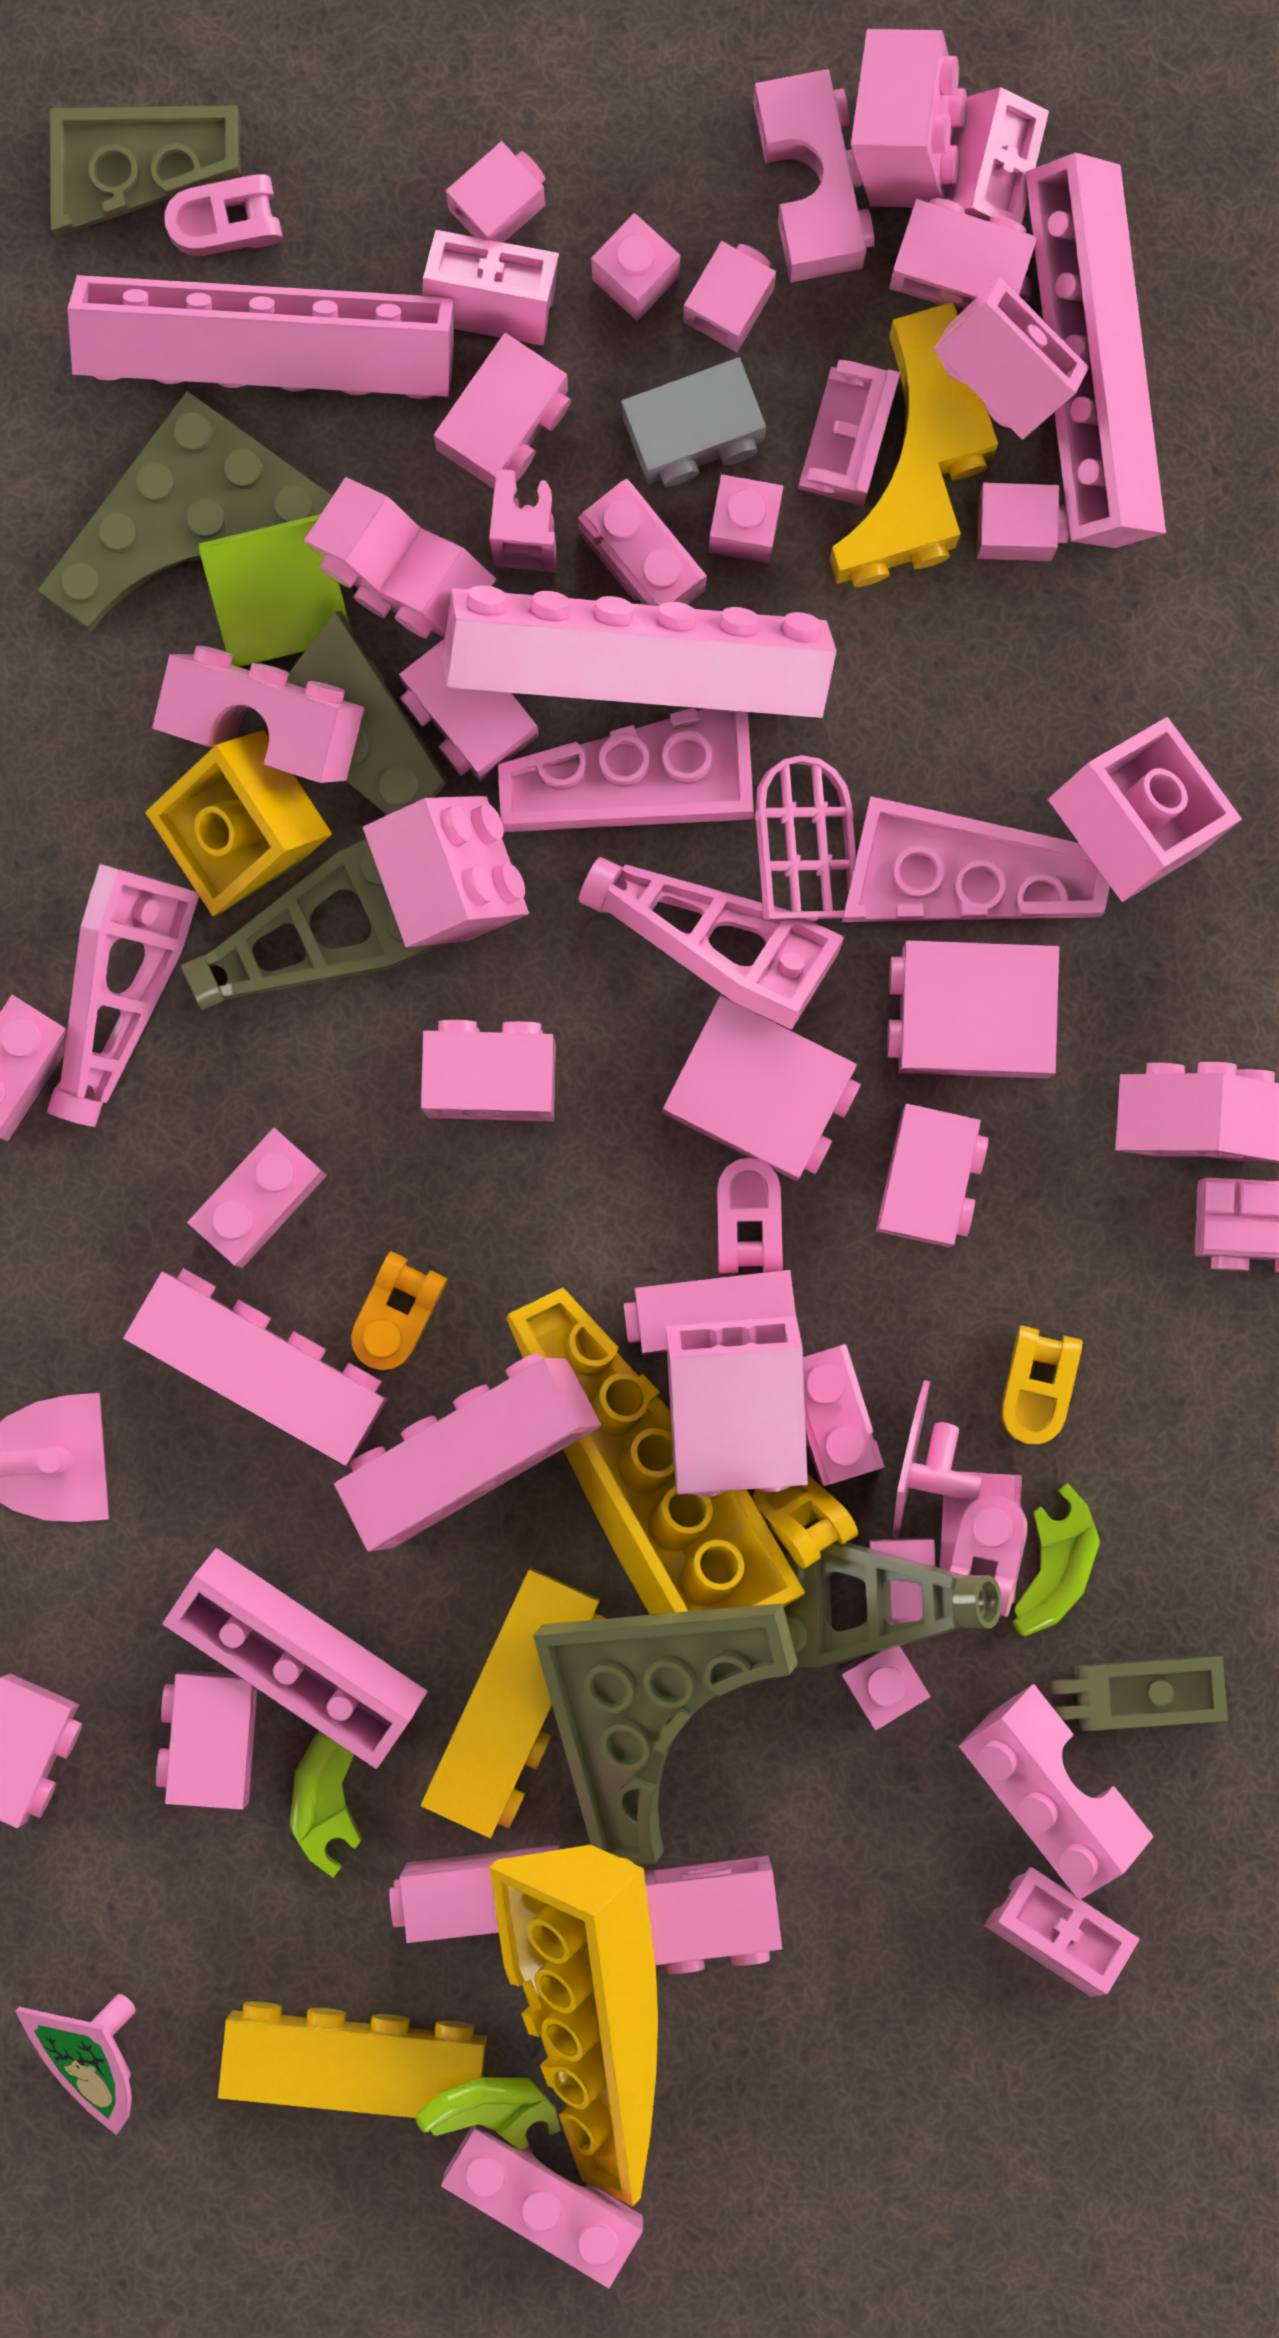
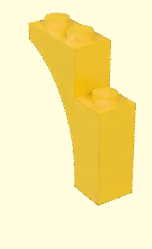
M953 302L900 317L892 322L889 338L902 380L905 403V431L902 453L893 477L879 502L849 535L832 547L829 561L837 584L852 580L854 587H864L889 577L888 568L912 561L914 569H923L950 558L948 550L956 548L961 533L942 475L950 473L952 480L965 479L986 470V461L994 458L998 441L985 402L966 383L953 379L944 369L940 357L933 351L947 325L958 316Z

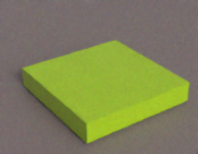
M321 514L199 544V552L226 652L233 655L231 665L242 667L306 651L335 611H342L349 622L339 582L319 568L324 558L304 541Z

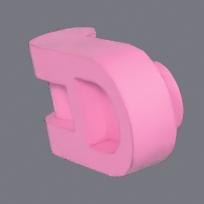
M250 175L188 188L177 193L169 201L165 210V227L172 243L181 252L191 256H206L245 247L261 248L275 245L283 239L280 221L278 218L272 217L269 201L274 198L271 178L267 175ZM237 205L245 206L247 220L229 224L226 208Z
M744 1158L736 1160L725 1168L719 1178L717 1187L719 1273H738V1267L763 1266V1272L782 1271V1215L779 1178L770 1165L759 1159ZM762 1222V1241H738L737 1223Z
M987 1495L976 1499L966 1508L962 1517L952 1565L949 1570L963 1575H972L976 1557L998 1562L995 1580L1000 1587L1002 1597L1000 1616L1008 1617L1027 1538V1519L1021 1507L1014 1500L1000 1495Z

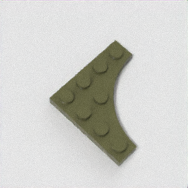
M186 391L40 586L38 592L85 628L92 631L107 612L125 596L149 581L150 577L187 561L191 563L202 561L199 552L200 543L322 514L333 496L190 392ZM352 585L349 589L353 591L356 587Z
M782 1603L542 1624L533 1635L590 1844L617 1857L626 1858L635 1865L656 1864L664 1852L658 1814L660 1781L664 1763L679 1731L699 1708L716 1695L720 1697L738 1687L763 1679L788 1676L798 1664Z

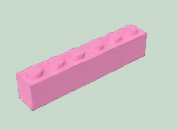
M1075 152L1028 170L1025 174L1033 236L1037 237L1034 248L1043 321L1089 366L1076 394L1055 411L1070 541L1118 548L1165 534L1166 528L1121 165Z
M77 275L68 305L72 375L93 376L107 381L120 378L155 379L164 384H178L183 381L218 383L228 388H238L245 385L273 386L293 392L307 389L341 390L350 395H365L375 392L405 394L414 399H426L432 396L449 397L454 361V298Z
M485 585L474 586L469 590L451 588L442 650L446 688L823 718L836 656V648L827 620H819L806 613L794 612L782 617L759 615L741 607H730L723 611L700 610L680 602H666L660 606L631 604L623 598L613 596L601 597L597 601L568 598L563 594L553 591H540L534 595L504 593L498 588Z

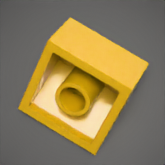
M264 729L215 745L145 812L212 916L221 914L296 867L332 835V832L294 774L264 765L269 744V736Z

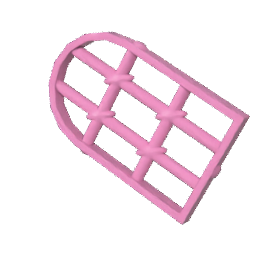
M800 755L784 759L764 774L756 793L754 817L757 827L764 921L807 919L813 922L818 919L843 918L844 910L833 911L830 870L846 869L849 892L856 861L853 824L854 812L847 785L835 768L819 758ZM802 764L811 766L814 807H796L797 803L795 801L792 802L790 765ZM780 771L783 808H766L767 789L775 774ZM822 773L829 778L836 788L841 807H827L828 802L824 801ZM794 817H812V823H816L819 860H800V854L797 855ZM825 817H842L845 860H832V854H828ZM767 818H781V824L784 823L787 861H770ZM798 870H817L816 875L820 876L823 911H801ZM771 871H785V877H789L791 912H774Z

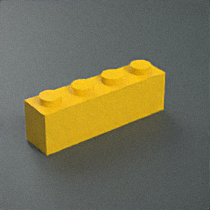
M530 1567L424 1796L421 1807L490 1839L497 1824L508 1829L510 1828L525 1793L514 1789L524 1765L535 1770L537 1769L552 1734L541 1730L552 1702L533 1635L542 1624L605 1619V1617L595 1613L600 1599Z
M257 2001L244 2002L243 2011L232 2010L226 2019L218 2098L416 2118V2114L442 2091L483 2077L487 2036L474 2034L473 2024L459 2021H437L435 2030L409 2028L410 2019L398 2015H372L371 2024L346 2022V2012L337 2009L309 2008L306 2018L281 2015L282 2006L279 2004Z

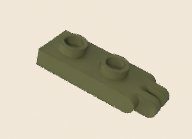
M1220 1655L1074 1666L1075 1678L1050 1680L1051 1694L1076 1693L1077 1704L1052 1706V1708L1062 1720L1078 1719L1079 1731L1228 1721L1223 1656Z

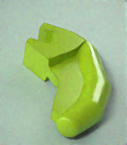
M1065 1483L1057 1490L1067 1501L1069 1507L1068 1513L1063 1519L1052 1520L1041 1506L1032 1511L1040 1547V1571L1014 1607L1017 1618L1013 1620V1626L1023 1637L1056 1625L1084 1594L1099 1548L1100 1540L1088 1505L1068 1483Z
M320 1731L314 1736L294 1773L289 1826L308 1859L334 1878L342 1865L331 1859L328 1855V1842L334 1838H341L355 1849L362 1840L347 1807L342 1785L355 1754Z
M479 2077L442 2091L416 2114V2123L424 2133L431 2131L433 2135L438 2136L479 2124L495 2130L501 2137L519 2150L529 2147L526 2132L530 2125L539 2121L550 2136L561 2131L556 2108L530 2078Z

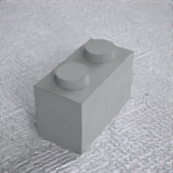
M740 357L621 400L622 418L648 485L661 480L665 487L682 484L699 474V466L721 459L723 465L739 463L755 455L758 452L756 445L765 442L766 424Z

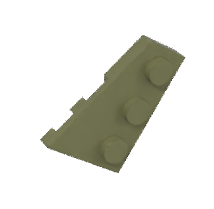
M237 105L50 108L51 233L54 238L171 199L177 193L188 188L221 182L240 175V113Z
M335 611L289 672L287 683L303 688L307 687L308 681L333 685L345 690L344 701L365 707L346 781L384 813L389 815L421 799L435 798L449 778L410 717L402 712L383 682L385 678L373 660H369L353 635L352 631L354 630L342 611Z

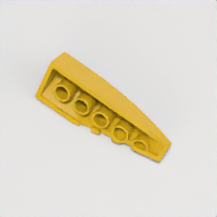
M564 1288L552 1292L507 1315L506 1319L523 1358L536 1353H540L542 1359L567 1358L602 1425L563 1448L615 1554L649 1615L780 1603L783 1604L784 1608L805 1594L804 1589L747 1489L725 1491L710 1497L698 1496L693 1493L677 1494L670 1409L658 1397L660 1392L644 1374L637 1375L617 1353L618 1346Z
M593 1845L497 1859L489 1867L504 1968L510 1984L522 1985L529 2006L521 2015L528 2034L537 2037L541 2036L548 2058L540 2067L547 2086L552 2087L556 2094L565 2102L566 2108L558 2116L581 2179L633 2207L641 2199L649 2148L656 2084L658 2038L656 1964L644 1868L635 1865L626 1858L617 1857Z

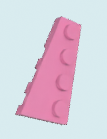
M693 707L670 714V719L639 728H635L634 725L610 731V736L581 745L573 742L498 764L500 818L504 832L752 820L754 817L748 712L706 708L696 710Z
M871 796L842 922L1102 917L1105 913L1110 885L1079 843Z

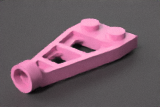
M599 857L593 864L579 895V903L600 913H611L734 1003L791 1030L838 956L844 940V936L807 919L764 921L763 903L630 865L625 864L624 867H621L602 857ZM658 902L700 913L702 917L691 933H683L653 912V909ZM774 906V912H791ZM719 926H732L760 935L765 940L766 945L753 965L740 966L730 961L710 945L708 938L714 929Z
M103 864L99 865L81 923L61 1081L57 1087H54L47 1109L49 1114L78 1124L96 1127L103 1102H108L182 954L199 899L196 891ZM120 938L141 942L145 948V957L133 983L122 993L111 992L107 987L106 974L109 952L112 945ZM103 1005L117 1008L120 1010L121 1015L102 1053L92 1052L98 1009Z

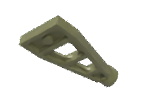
M365 839L335 853L205 956H199L182 964L181 968L200 1009L203 1011L227 999L392 969L444 944L405 947L368 841ZM349 890L357 895L371 924L370 936L366 941L357 945L336 949L324 947L316 941L311 931V915L317 906L335 892ZM281 925H293L297 929L306 948L305 959L300 963L275 971L261 969L253 956V947L256 941ZM215 966L223 968L227 973V982L220 987L211 970Z
M775 1538L805 1591L803 1596L784 1607L798 1662L796 1667L834 1666L961 1628H992L999 1620L1002 1608L1001 1591L995 1578L990 1575H963L848 1542L843 1545L834 1542L820 1551L821 1559L802 1569L791 1557L787 1548ZM834 1572L857 1577L866 1584L867 1621L859 1627L842 1632L832 1628L830 1575ZM891 1580L918 1583L922 1586L923 1618L921 1620L898 1624L892 1623Z

